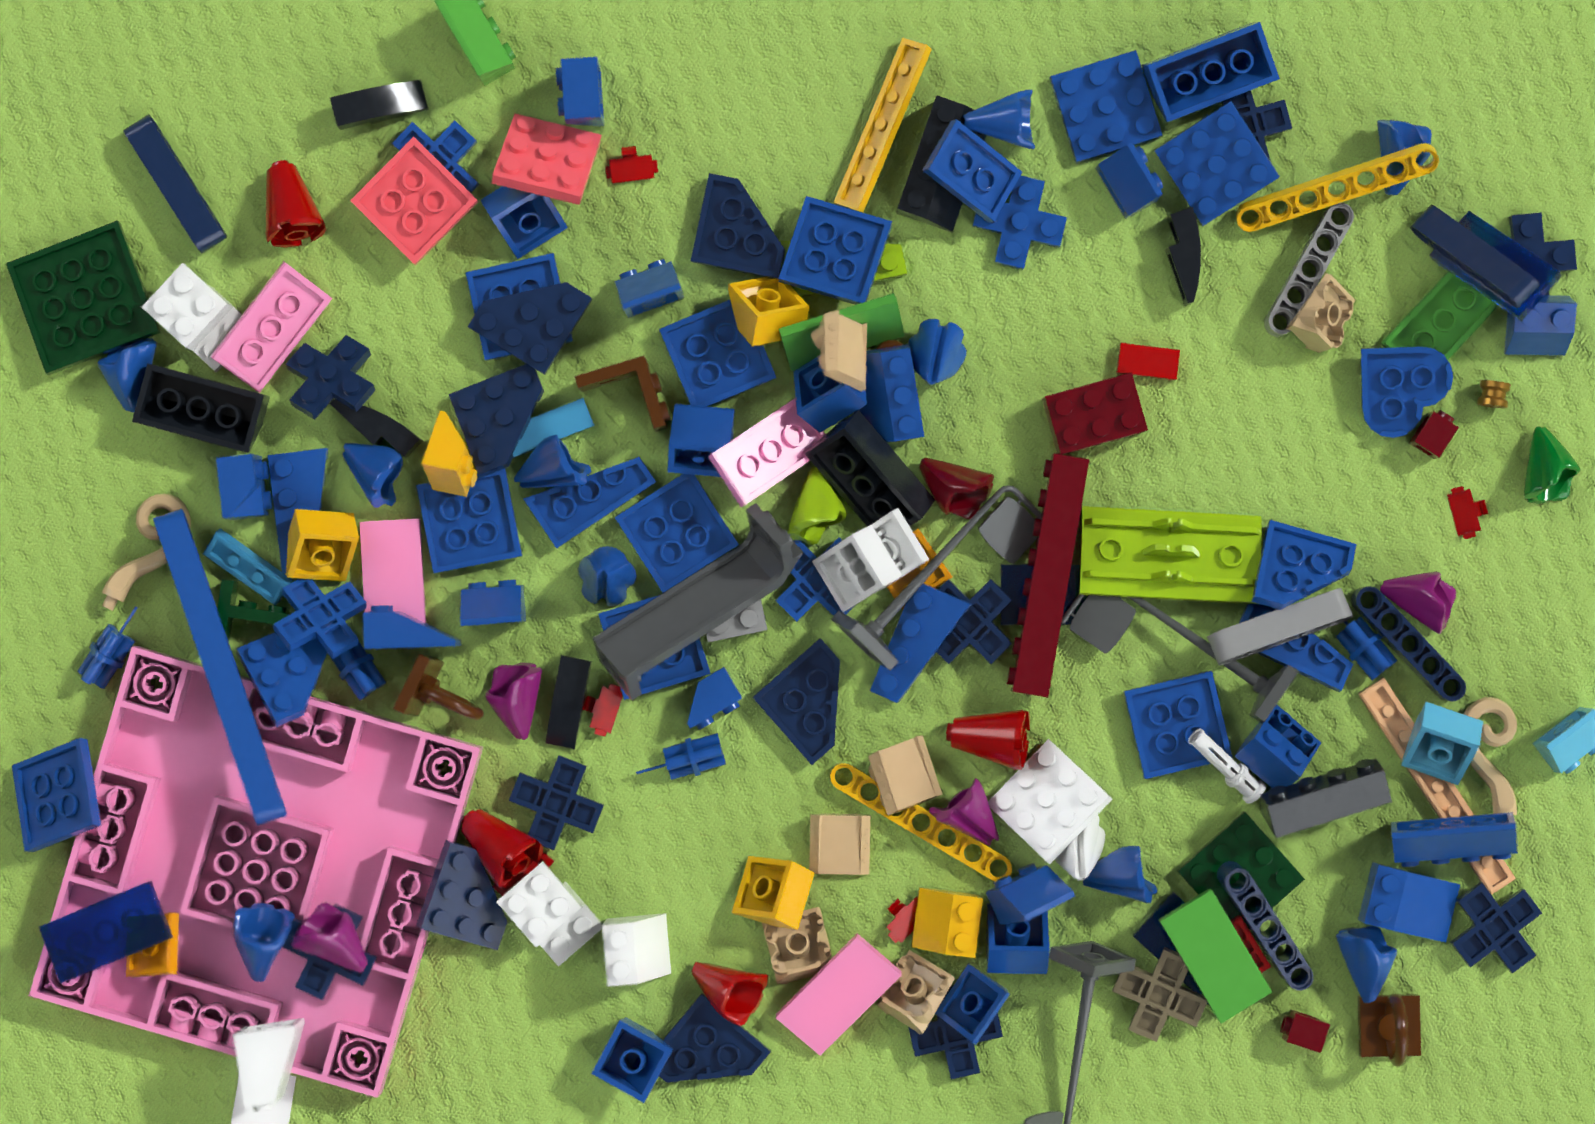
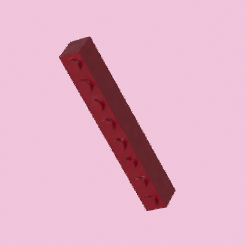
M1054 453L1051 460H1045L1043 477L1048 478L1046 490L1040 489L1038 507H1043L1041 519L1035 518L1032 536L1037 537L1036 549L1030 548L1027 566H1032L1031 578H1025L1022 595L1027 596L1025 608L1020 607L1017 625L1022 626L1020 638H1014L1012 655H1017L1015 667H1009L1007 684L1012 685V692L1049 697L1090 459Z

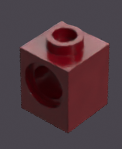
M1441 410L1438 413L1435 411L1430 412L1424 418L1409 444L1433 459L1440 458L1459 427L1453 424L1455 419Z
M1291 1010L1289 1016H1284L1280 1032L1283 1033L1282 1038L1286 1042L1321 1053L1330 1024L1325 1020Z

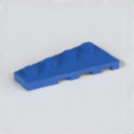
M329 448L267 455L281 568L284 574H286L288 531L295 509L321 511L326 459L328 458Z
M923 583L906 602L888 645L898 663L891 671L880 665L870 691L899 703L921 674L928 661L932 659L945 638L952 632L957 622L972 604Z

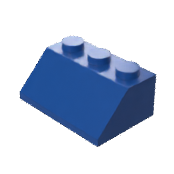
M905 344L866 351L865 391L867 405L859 411L886 442L925 437L910 346Z

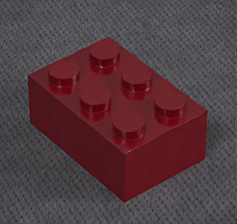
M1132 372L1042 398L1057 454L1072 453L1148 431Z

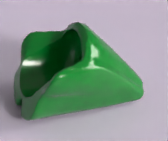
M1538 426L1534 429L1524 498L1533 504L1562 501L1569 496L1572 478L1581 469L1558 439L1546 427Z

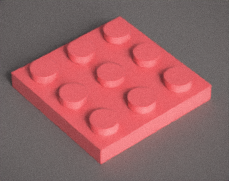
M515 113L492 174V184L580 205L602 135Z
M414 136L350 200L414 265L479 202Z

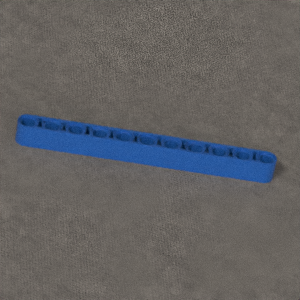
M179 509L153 518L255 821L259 826L287 816L286 808L183 509Z

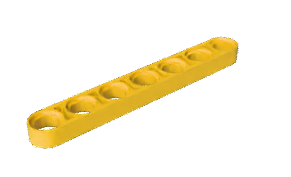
M1418 144L1247 201L1237 208V224L1243 231H1257L1429 174L1438 166L1439 157L1437 151L1430 144ZM1422 152H1429L1433 155V159L1430 164L1422 166L1416 162L1417 156ZM1392 162H1400L1404 168L1400 174L1390 175L1386 171L1387 166ZM1368 171L1374 174V180L1368 185H1362L1357 181L1358 176L1362 172ZM1335 181H1340L1345 185L1344 191L1337 195L1331 194L1328 191L1329 185ZM1303 192H1314L1316 194L1314 202L1311 204L1301 203L1299 197ZM1284 201L1287 204V209L1283 213L1276 214L1270 210L1273 202ZM1247 210H1253L1259 216L1255 222L1245 223L1241 219L1242 214Z
M839 763L831 770L830 780L837 789L993 881L1008 875L1011 876L1012 864L1006 856L953 827L938 822L936 817L920 805L907 808L899 815H888L886 808L883 807L880 800L881 793L877 782L861 770L848 763ZM840 768H847L852 773V780L847 785L838 784L835 780V773ZM867 783L876 785L878 788L877 797L873 800L864 799L861 796L863 785ZM917 814L928 816L930 824L927 829L919 831L913 827L912 820ZM944 829H950L955 833V841L950 846H944L939 843L938 835ZM970 844L978 845L981 849V856L976 861H969L964 856V850ZM1000 859L1006 863L1007 870L1004 875L997 877L991 874L990 865L993 861Z

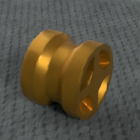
M1492 380L1480 381L1482 395L1478 398V405L1492 408L1508 407L1506 393L1510 391L1511 384Z

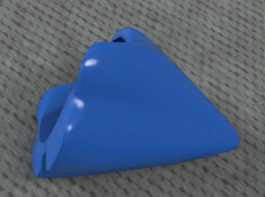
M1023 90L1013 93L963 115L965 126L974 132L1023 148L1035 149L1030 128V108L1033 91Z
M1397 120L1377 121L1381 157L1418 144L1426 143L1431 145L1432 133L1426 126L1413 125L1409 122ZM1420 153L1416 158V162L1419 165H1423L1431 153ZM1392 162L1387 166L1386 171L1390 175H1398L1403 171L1404 166L1400 162ZM1410 180L1384 188L1385 194L1398 195Z
M928 319L919 325V332L909 339L908 345L911 349L913 368L928 384L934 385L951 378L962 366L967 354V350L962 344L963 330L952 322H948L946 326H941L938 319Z
M148 337L109 352L106 358H102L97 362L105 380L126 411H135L147 363H153L157 342L153 338Z
M552 435L543 439L515 475L514 481L520 482L521 488L583 486L587 483L586 476L591 473V467L587 464L573 461L562 440L557 435Z
M345 443L343 445L345 451L342 455L371 505L375 508L383 504L392 506L396 502L393 482L402 469V455L390 447Z
M604 546L595 549L590 555L584 557L578 566L579 576L583 580L582 594L586 600L593 604H597L602 598L606 600L607 606L613 607L621 604L627 597V589L636 582L637 578L634 566L627 560L623 552L614 547Z
M1124 846L1099 860L1089 876L1083 879L1084 886L1144 903H1151L1152 895L1157 893V887L1143 877L1140 846Z
M255 903L250 908L237 909L234 916L235 942L253 981L264 982L276 957L290 933L291 923L295 918L291 911L275 909L274 905Z
M1378 927L1342 929L1336 934V939L1345 963L1363 1002H1373L1377 999L1397 955V949L1387 945L1382 931Z

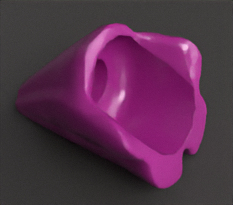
M1437 571L1385 580L1380 587V592L1437 634H1441L1445 629L1456 599V590L1441 580L1442 575Z
M521 662L515 665H500L496 667L493 672L491 689L485 693V698L516 739L525 740L528 738L542 675V669L534 663Z
M976 778L971 787L957 793L946 808L931 807L929 809V813L936 817L938 822L951 826L983 844L990 846L993 839L999 841V834L985 791L980 781Z
M328 903L318 905L314 912L301 923L295 933L296 937L291 943L292 947L356 972H363L367 965L365 953L350 915L347 912L342 913L339 909Z

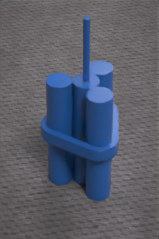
M135 606L120 631L115 626L107 624L98 640L92 642L89 647L91 651L77 671L82 675V681L90 685L91 683L96 684L98 687L105 689L116 670L123 667L125 664L123 660L135 643V640L124 635L122 632L138 607Z
M1362 617L1355 621L1353 620L1351 623L1344 621L1346 627L1336 638L1350 654V660L1352 662L1356 661L1372 681L1398 661L1381 641L1382 636L1379 633L1375 634Z
M358 641L357 646L337 656L332 661L340 671L339 677L341 680H346L358 700L361 701L387 682L372 662L374 660L373 656L367 654Z
M718 733L694 740L687 738L684 743L663 748L665 764L637 771L636 774L666 766L671 780L691 774L699 776L702 771L726 765Z

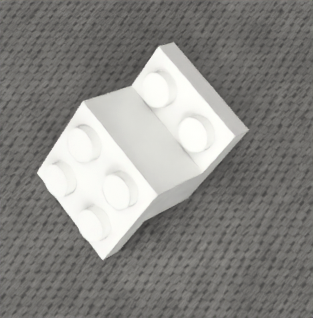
M182 263L142 306L149 315L185 348L192 350L215 372L222 367L221 364L210 356L242 314L213 287L207 285L187 265Z
M897 508L872 525L850 535L812 562L842 612H845L869 596L890 586L927 562L929 558L899 508Z
M543 861L496 901L535 947L540 945L558 967L597 934L603 925L566 881L562 883Z

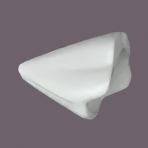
M1098 815L1055 859L1065 871L1079 881L1089 876L1097 864L1104 847L1105 831L1099 826L1100 818Z

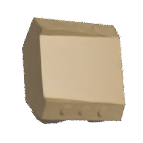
M1326 273L1286 329L1292 331L1306 345L1305 348L1320 353L1332 348H1338L1344 339L1343 325L1345 321L1351 318L1355 299L1331 274Z
M839 310L825 313L819 327L811 333L813 343L821 351L818 361L824 371V375L859 391L866 390L867 323L860 324L839 314Z
M916 736L886 749L878 750L868 756L870 761L868 771L871 778L878 784L881 793L880 800L883 807L886 808L888 815L943 795L923 736Z
M810 814L809 870L815 872V874H869L871 816L861 814Z
M820 907L803 911L798 930L762 923L777 984H788L789 982L813 977L832 958Z
M909 950L896 963V967L902 971L901 977L880 996L881 999L877 1005L887 1015L889 1014L918 1034H923L955 978Z

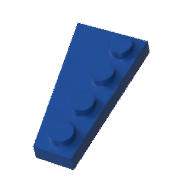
M640 457L586 476L587 483L583 486L554 487L523 499L554 546L558 549L656 483V480Z
M1247 604L1239 623L1278 609L1261 604ZM1314 633L1257 653L1280 665H1290L1299 671V674L1337 692L1342 691L1353 666L1352 662L1325 640L1318 638Z

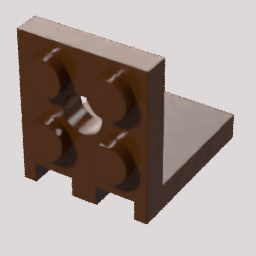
M645 356L574 376L578 389L584 392L638 375L654 430L658 432L668 429L666 422L670 421L671 418L665 401L660 402L657 393L663 392L657 373H651Z

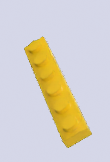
M902 37L834 199V204L864 212L932 48L928 45Z

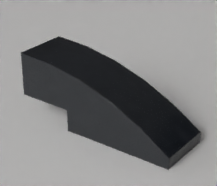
M421 80L383 85L330 97L336 124L340 130L366 123L375 124L428 110Z
M1193 207L1170 214L1167 217L1175 245L1169 246L1165 251L1184 306L1194 302L1201 267L1200 236Z
M333 399L330 402V405L373 445L378 446L385 439L403 457L408 458L423 442L409 428L376 410L362 406L356 412L338 400Z
M561 655L545 743L575 749L592 661Z

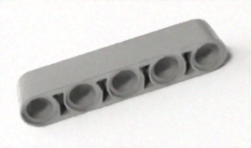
M1339 203L1333 205L1321 217L1265 318L1264 326L1270 335L1280 337L1290 332V330L1286 329L1321 280L1353 222L1354 212L1348 204ZM1337 210L1343 213L1345 216L1343 225H1337L1332 221L1331 214L1333 211ZM1323 236L1329 240V251H1321L1318 248L1316 242L1318 237ZM1306 262L1313 264L1316 269V274L1312 278L1306 277L1302 272V266ZM1294 288L1300 292L1301 301L1299 304L1289 301L1287 297L1289 289ZM1279 314L1285 317L1287 325L1284 330L1274 327L1273 317Z
M1342 588L1289 605L1281 610L1278 609L1219 630L1209 635L1207 639L1220 666L1340 624L1352 618L1353 614Z

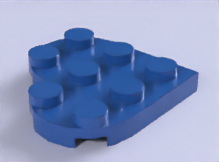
M1423 346L1360 348L1363 416L1370 429L1381 436L1396 438L1408 434L1421 420L1423 407L1438 403L1452 387L1453 372L1451 364L1444 354L1434 348Z

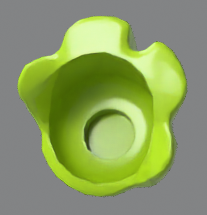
M812 467L806 475L788 528V534L792 540H802L808 545L817 544L828 526L839 524L846 518V510L842 502L816 467Z

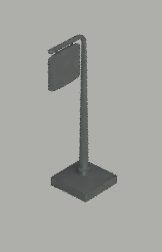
M1007 485L1001 487L874 621L870 620L865 625L840 611L831 620L871 659L891 671L898 663V660L880 637L884 633L883 628L996 500L1007 491L1014 493L1019 498L1018 502H1016L1014 499L1006 497L978 527V531L1001 557L1012 564L1037 539V537L1032 536L1035 519L1020 503L1023 502L1037 519H1041L1042 513L1014 486Z
M1078 594L1063 615L1061 624H1065L1070 616L1074 617L1070 630L1103 653H1108L1129 627L1136 609L1119 597L1089 595L1075 615L1073 611L1084 597V595ZM1128 597L1216 660L1209 642L1144 599ZM1237 661L1224 664L1225 667L1252 685L1253 690L1258 693L1250 716L1259 722H1265L1299 673L1292 666L1286 665L1268 679L1264 675L1258 676Z
M1094 941L1054 946L1050 949L1049 959L1081 972V978H1083L1064 1124H1071L1095 981L1100 976L1130 972L1135 969L1136 959ZM1049 1111L1035 1114L1026 1118L1024 1124H1062L1064 1113L1061 1111Z

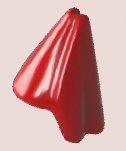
M695 962L691 971L694 979L714 1009L722 1017L738 1026L744 1025L749 1016L757 1010L764 995L762 992L768 983L767 974L752 973L708 963Z

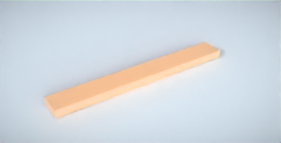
M1381 678L1358 693V695L1402 761L1414 722L1385 678ZM1406 767L1439 818L1474 815L1453 783ZM1493 855L1480 856L1481 860L1468 862L1480 882L1483 883L1491 895L1516 879L1504 859H1493Z

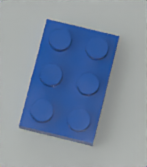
M958 120L950 121L923 168L926 174L987 222L995 221L1022 174L1021 170Z

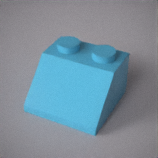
M1425 702L1415 721L1401 766L1459 785L1480 747L1483 721Z
M1579 707L1532 743L1554 772H1565L1568 774L1581 764L1579 759L1587 753L1589 755L1595 754V709Z

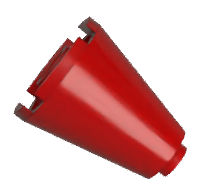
M286 160L274 162L266 172L265 235L267 242L271 241V245L274 247L287 248L302 245L301 240L308 237L311 238V242L319 239L326 231L325 223L296 165Z
M1016 710L956 717L953 723H948L946 740L951 741L952 748L1015 770H1022L1025 766L1029 747L1027 730L1030 731L1029 711Z
M482 809L472 810L462 819L461 831L471 847L477 850L483 866L499 888L502 889V886L505 889L514 887L531 872L528 867L533 860L538 864L541 859L543 845L537 839Z

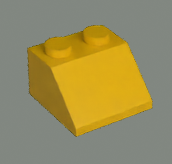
M761 277L728 284V292L737 329L751 346H761L767 343L782 341L779 332L780 328L805 321L808 318L810 306L791 285L781 283L778 279Z
M439 411L422 466L432 490L467 497L470 487L475 486L477 470L474 468L472 457L469 455L463 439L447 413Z
M295 509L288 531L287 578L346 581L359 540L354 513Z
M748 856L732 913L771 926L798 930L815 872L793 861Z
M919 887L911 947L945 955L975 958L983 898L977 894Z

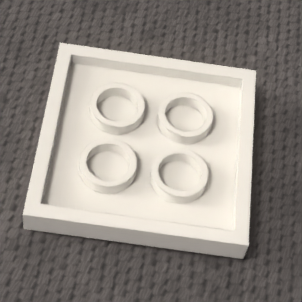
M1048 739L1026 761L1024 768L1018 770L988 803L990 808L1050 865L1103 810L1112 798Z

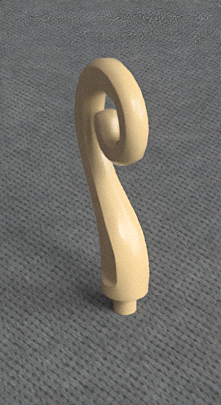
M170 494L153 495L146 499L137 510L136 526L139 532L147 539L159 540L156 527L151 526L148 521L149 515L156 509H166L170 512L183 509L191 529L190 513L185 504L176 496ZM163 547L148 555L130 561L117 569L110 576L102 590V593L107 595L102 606L113 611L118 600L124 602L130 588L138 578L168 563Z
M1483 697L1467 707L1464 715L1479 719V717L1486 713H1495L1502 718L1504 728L1498 734L1493 733L1488 724H1483L1481 739L1487 745L1500 747L1513 739L1517 729V720L1512 708L1507 703L1498 698ZM1478 748L1470 764L1490 788L1493 814L1513 812V815H1517L1516 798L1509 781Z

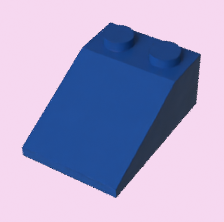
M664 259L648 264L649 269L637 273V270L633 269L619 275L620 280L615 281L622 307L628 318L684 298L672 261L666 263Z
M371 606V612H363L364 649L462 646L461 639L403 612L393 611V606Z
M1372 862L1358 920L1364 924L1446 943L1461 884Z

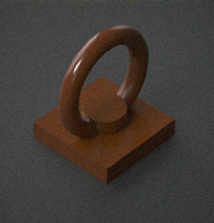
M419 654L393 709L403 714L419 716L424 703L428 705L431 701H434L463 716L475 720L482 719L484 711L479 706L439 687L440 680L437 679V676L444 661L432 656Z
M1378 995L1377 999L1370 1003L1363 1002L1361 996H1358L1360 1057H1389L1392 1065L1400 1067L1404 1064L1407 1056H1421L1420 995Z

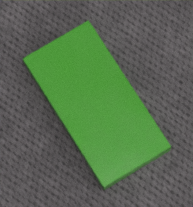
M1454 264L1380 344L1384 348L1414 346L1434 348L1444 354L1448 360L1504 300Z
M895 293L839 310V314L860 324L867 323V348L887 340H895L905 336ZM823 315L779 329L790 371L797 370L821 355L820 349L812 341L811 333L819 327Z
M1207 889L1159 919L1160 924L1219 1023L1222 1024L1272 993L1212 889Z

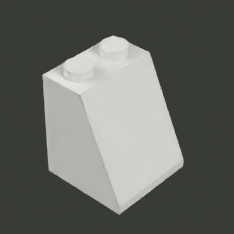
M666 913L607 918L602 928L607 986L639 984L671 974Z
M304 1018L247 1026L233 1035L244 1108L253 1107L254 1112L272 1109V1105L277 1104V1101L285 1094L304 1028Z

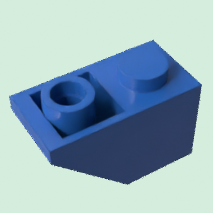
M725 667L698 682L687 722L690 729L697 726L698 730H701L713 723L712 716L721 710L726 715L740 707L738 701L743 697Z

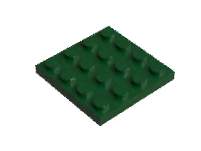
M118 220L6 263L47 375H52L161 333L157 321L142 308L149 299L122 225Z

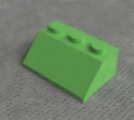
M434 0L484 86L515 69L511 60L515 59L516 56L509 44L506 42L502 45L496 36L501 31L492 16L486 19L481 10L486 7L483 0Z

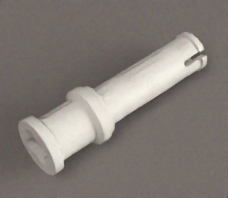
M1199 728L1190 735L1188 743L1193 745L1225 776L1226 784L1237 789L1243 795V800L1247 804L1255 802L1260 797V794L1264 793L1265 783L1262 780L1257 781L1249 773V768L1242 763L1237 764L1203 729Z

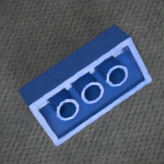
M1252 22L1141 65L1151 94L1166 122L1280 79L1260 22Z
M1513 812L1391 822L1394 862L1401 863L1403 867L1417 866L1419 861L1431 860L1432 864H1446L1453 858H1462L1463 862H1475L1481 860L1480 856L1493 855V859L1500 860L1511 858V854L1518 853L1516 822Z

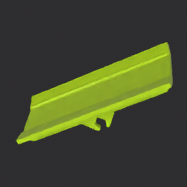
M1082 506L1079 595L1258 604L1251 601L1262 550L1261 516Z

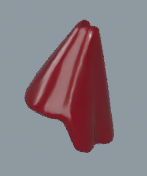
M923 458L919 465V469L941 511L947 515L952 513L964 519H971L988 499L993 489L994 475L991 473L931 458Z

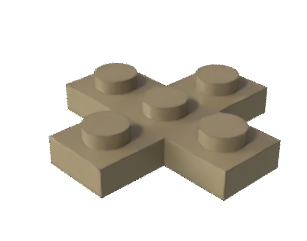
M1164 947L1153 973L1135 966L1134 971L1119 973L1113 987V992L1139 1003L1129 1025V1030L1155 1042L1158 1040L1168 1015L1197 1027L1207 1004L1202 994L1181 986L1188 969L1178 952Z

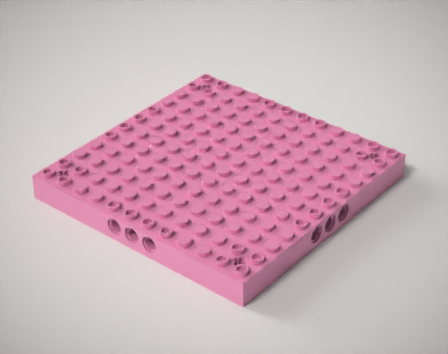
M132 646L93 776L101 826L75 837L29 996L236 1056L233 1035L243 1027L304 1018L305 1024L291 1073L378 1098L384 1089L430 932L416 927L445 840L456 843L483 746L311 696L303 716L276 727L250 678L241 676L287 812L285 817L258 826L203 665L144 647ZM159 676V681L163 682V687L157 688L154 691V686L150 685L151 679H157ZM448 760L450 762L448 766H452L453 769L452 772H448L443 776L440 774L442 770L438 769V764ZM255 903L272 904L275 909H287L294 914L295 918L304 921L314 912L318 905L328 903L332 906L338 904L363 916L356 931L363 950L377 956L365 985L362 986L336 973L323 1000L295 988L308 959L283 947L276 957L265 981H253L235 942L234 916L237 909L250 908ZM179 913L177 974L135 978L126 977L128 916ZM73 966V972H77V976L69 979V973H66V969ZM360 1050L365 1052L363 1056L367 1057V1060H364L361 1064L357 1063V1058L353 1057V1054H357Z

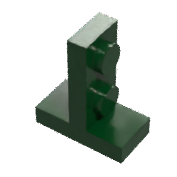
M222 579L217 609L228 641L230 640L233 618L274 624L290 615L286 613L287 607L269 605L268 610L256 609V602L239 600V605H235L239 581Z

